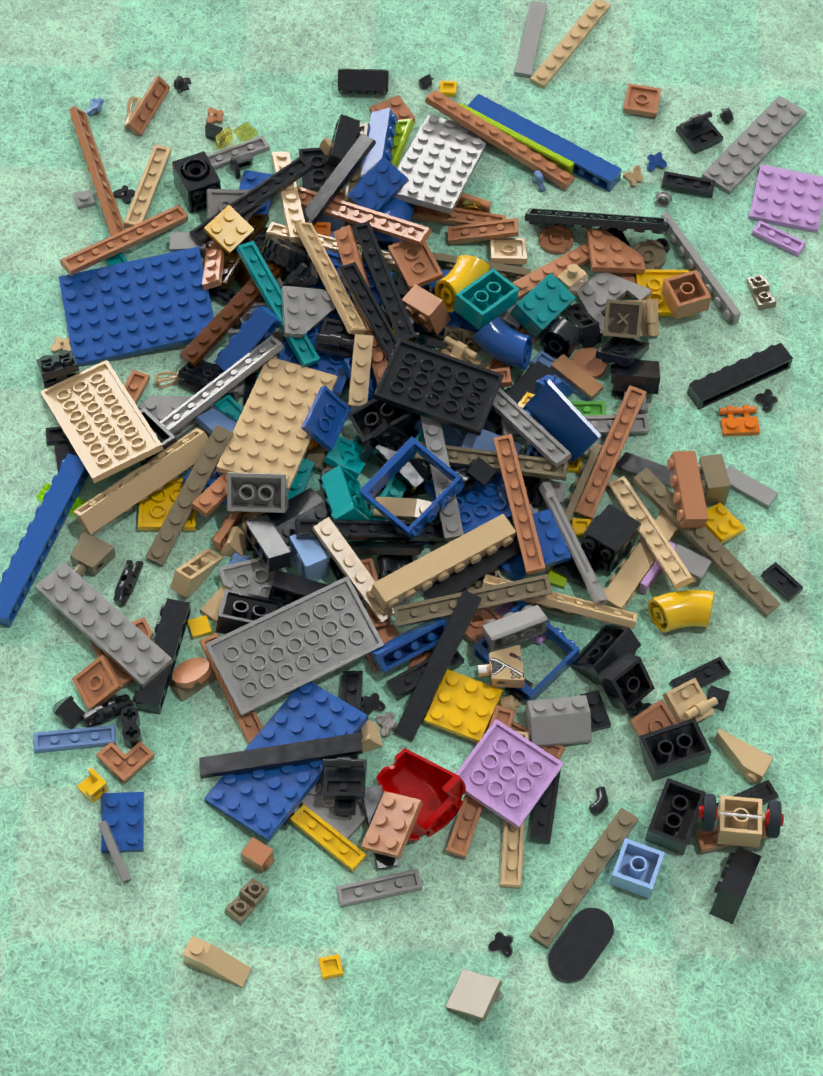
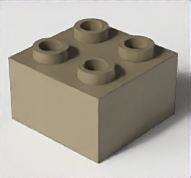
M607 299L603 336L640 339L643 302Z
M722 454L700 456L698 468L706 507H712L720 502L725 505L731 485Z

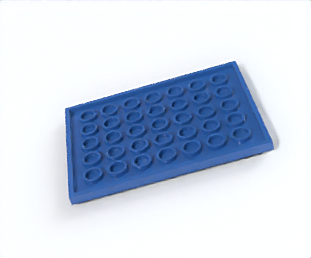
M199 246L78 272L71 276H60L59 283L70 344L78 367L191 343L214 318L209 291L205 290L202 286L204 268Z

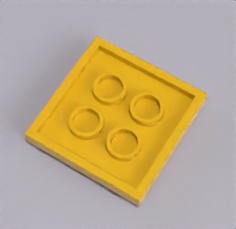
M645 269L644 274H635L636 284L652 290V295L648 299L658 300V317H674L661 293L663 280L687 273L689 270Z
M183 478L167 482L162 489L152 492L146 500L139 502L138 531L160 530L184 485L182 483ZM195 509L182 531H196L197 511Z
M448 669L426 714L424 723L479 743L488 728L503 690Z

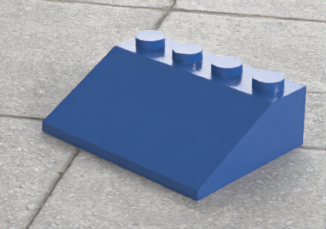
M550 380L522 408L571 453V458L567 461H571L572 464L602 436Z

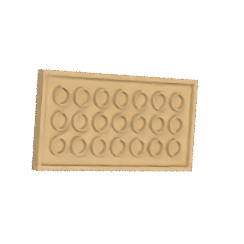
M273 357L265 362L233 430L234 435L216 466V471L224 474L228 472L286 474L289 492L312 440V437L302 430L301 427L320 387L325 385L333 392L338 376Z
M107 360L40 391L94 483L164 450L162 444Z

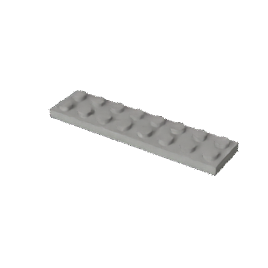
M779 95L709 166L701 178L715 180L714 186L730 195L806 116L807 111Z
M65 562L35 586L37 592L140 686L145 687L172 663V658Z

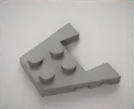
M599 272L576 293L584 309L599 322L600 334L603 337L605 321L603 314L606 311L607 299L620 300L628 294L635 300H646L652 295V290L608 272Z

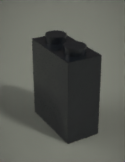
M636 360L627 367L620 366L619 363L611 364L610 384H614V391L627 392L630 385L646 391L647 394H658L660 384L659 361Z

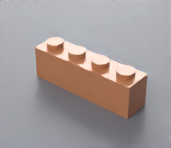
M673 451L667 460V469L671 473L670 485L674 489L673 501L677 504V520L680 521L681 528H703L709 518L695 451Z

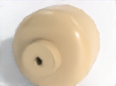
M513 695L500 698L499 706L516 711L515 713H517V708L520 707L518 699L515 700Z

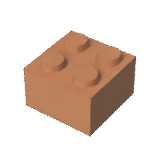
M697 270L663 280L661 293L675 319L709 310L711 295Z
M417 284L402 299L406 312L412 316L414 324H419L428 333L432 332L438 335L451 320L443 300Z

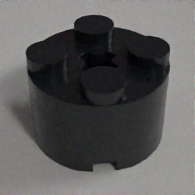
M559 316L544 330L539 338L540 345L543 344L544 352L549 356L558 359L564 354L569 358L582 341V330L578 325H574Z

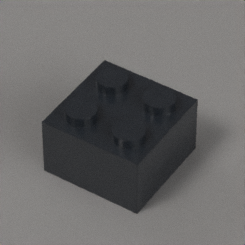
M625 652L597 675L611 705L625 712L655 689L641 657Z

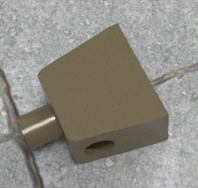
M83 531L70 558L72 565L75 566L73 570L82 577L87 572L95 577L115 558L116 553L114 546Z

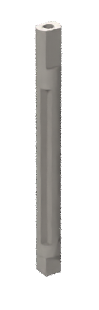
M542 482L539 490L545 503L551 510L595 606L606 604L608 599L551 483Z

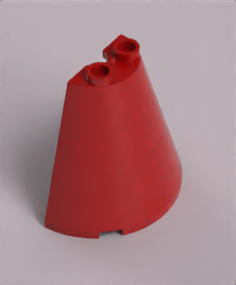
M406 748L395 756V762L392 766L384 767L376 776L379 785H382L383 793L386 791L419 799L423 802L408 839L409 841H418L424 835L430 837L448 825L464 802L461 799L462 795L466 794L465 783L459 775Z

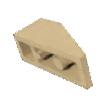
M375 498L399 520L415 521L432 503L431 501L413 498ZM374 508L373 516L385 518Z
M210 548L205 549L175 570L170 588L185 598L201 586L222 561L223 556Z
M718 729L714 740L740 774L751 783H761L771 765L773 757Z
M194 936L191 937L183 953L185 964L243 988L252 969L216 946Z

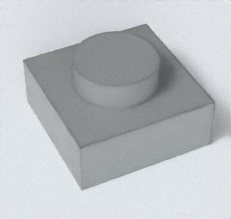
M91 189L74 193L78 210L95 206Z

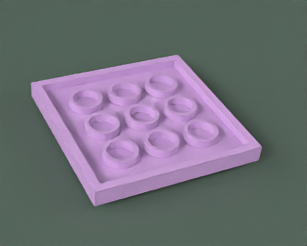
M760 164L749 219L817 233L823 207V177Z
M495 719L456 774L465 783L466 795L519 829L560 772L564 763Z

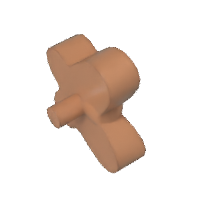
M212 107L208 108L209 117L206 119L207 123L221 124L223 122L222 117L224 116L223 110H216Z

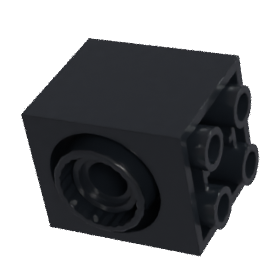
M205 151L173 161L174 184L189 213L200 212L207 208L206 190L221 189V182Z
M609 504L600 515H597L591 521L584 532L581 547L588 561L597 565L600 570L611 574L629 554L632 547L635 546L642 523Z

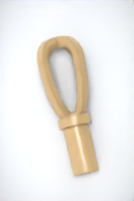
M132 96L128 99L125 128H129L126 126V123L133 114V112L131 113L133 103L137 101L133 112L140 103L139 97Z
M160 372L155 376V383L159 388L170 387L180 380L178 372ZM161 375H174L158 379V377ZM174 380V381H172L171 383H168V384H165V385H160V384H159V383H163V382H167V381Z

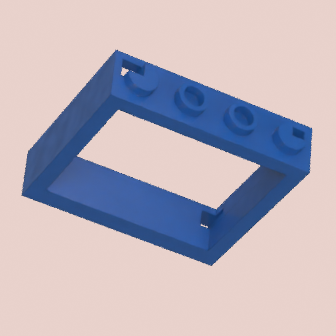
M411 437L359 492L366 502L412 540L415 536L421 534L424 529L423 527L428 522H432L436 518L437 513L441 509L447 507L450 499L455 494L457 495L462 491L464 482L460 475L415 438ZM418 453L452 482L407 527L373 497Z
M520 601L508 613L514 612L515 614L529 605L524 601ZM549 620L546 632L543 634L568 654V656L534 689L526 683L525 688H515L517 691L521 690L526 694L524 697L526 701L536 700L579 658V647L575 645L573 640H568L562 630L557 627L554 628ZM483 636L473 646V654L484 664H489L490 651L487 650L488 645Z

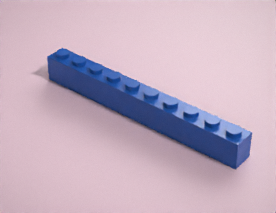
M477 94L468 104V107L574 162V174L608 192L621 179L622 169L617 165H613L588 150L575 145L573 142L518 115L516 112L493 102L487 97Z
M68 453L66 458L61 461L58 474L54 475L50 489L45 492L41 506H38L36 509L35 518L28 524L25 537L21 538L17 552L11 557V564L3 572L0 583V625L11 627L89 476L78 456Z

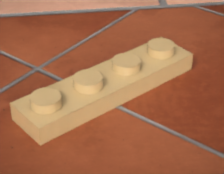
M355 334L349 407L358 408L367 403L373 336Z

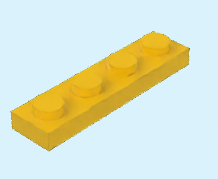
M303 804L290 818V822L352 872L366 859V853Z

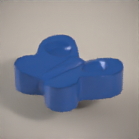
M661 152L647 156L649 161L647 164L648 171H653L656 167L665 168L667 166V162L662 158Z

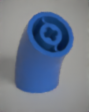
M392 198L380 212L411 222L414 216V206L412 203ZM373 231L380 249L388 250V246L402 241V239Z
M499 316L471 337L482 350L494 359L514 368L527 369L532 354V337L512 329Z

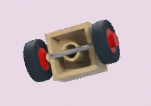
M704 794L702 806H699L698 818H701L702 831L712 832L718 816L717 844L759 848L762 837V823L766 826L767 837L778 838L780 827L783 826L784 822L781 801L769 800L765 814H762V799L721 795L717 808L716 795Z

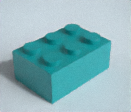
M492 268L456 294L453 310L480 330L516 304L519 288Z
M549 273L515 305L510 314L536 338L572 304L576 297L552 273Z
M341 465L321 476L323 481L322 488L327 494L328 499L326 500L333 513H331L333 520H372L367 503L359 492L361 489L360 482Z

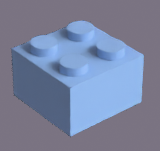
M296 534L289 536L292 559L301 576L314 581L328 577V569L330 567L327 560L329 555L325 548L322 549L321 541L319 539H296Z
M625 838L610 885L650 898L665 852Z

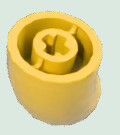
M461 255L458 257L453 269L444 278L437 281L435 285V295L443 300L447 312L455 311L453 307L456 294L490 270V265L474 256Z
M681 590L657 596L648 601L649 615L655 626L663 633L684 627L708 628L715 592L707 590Z

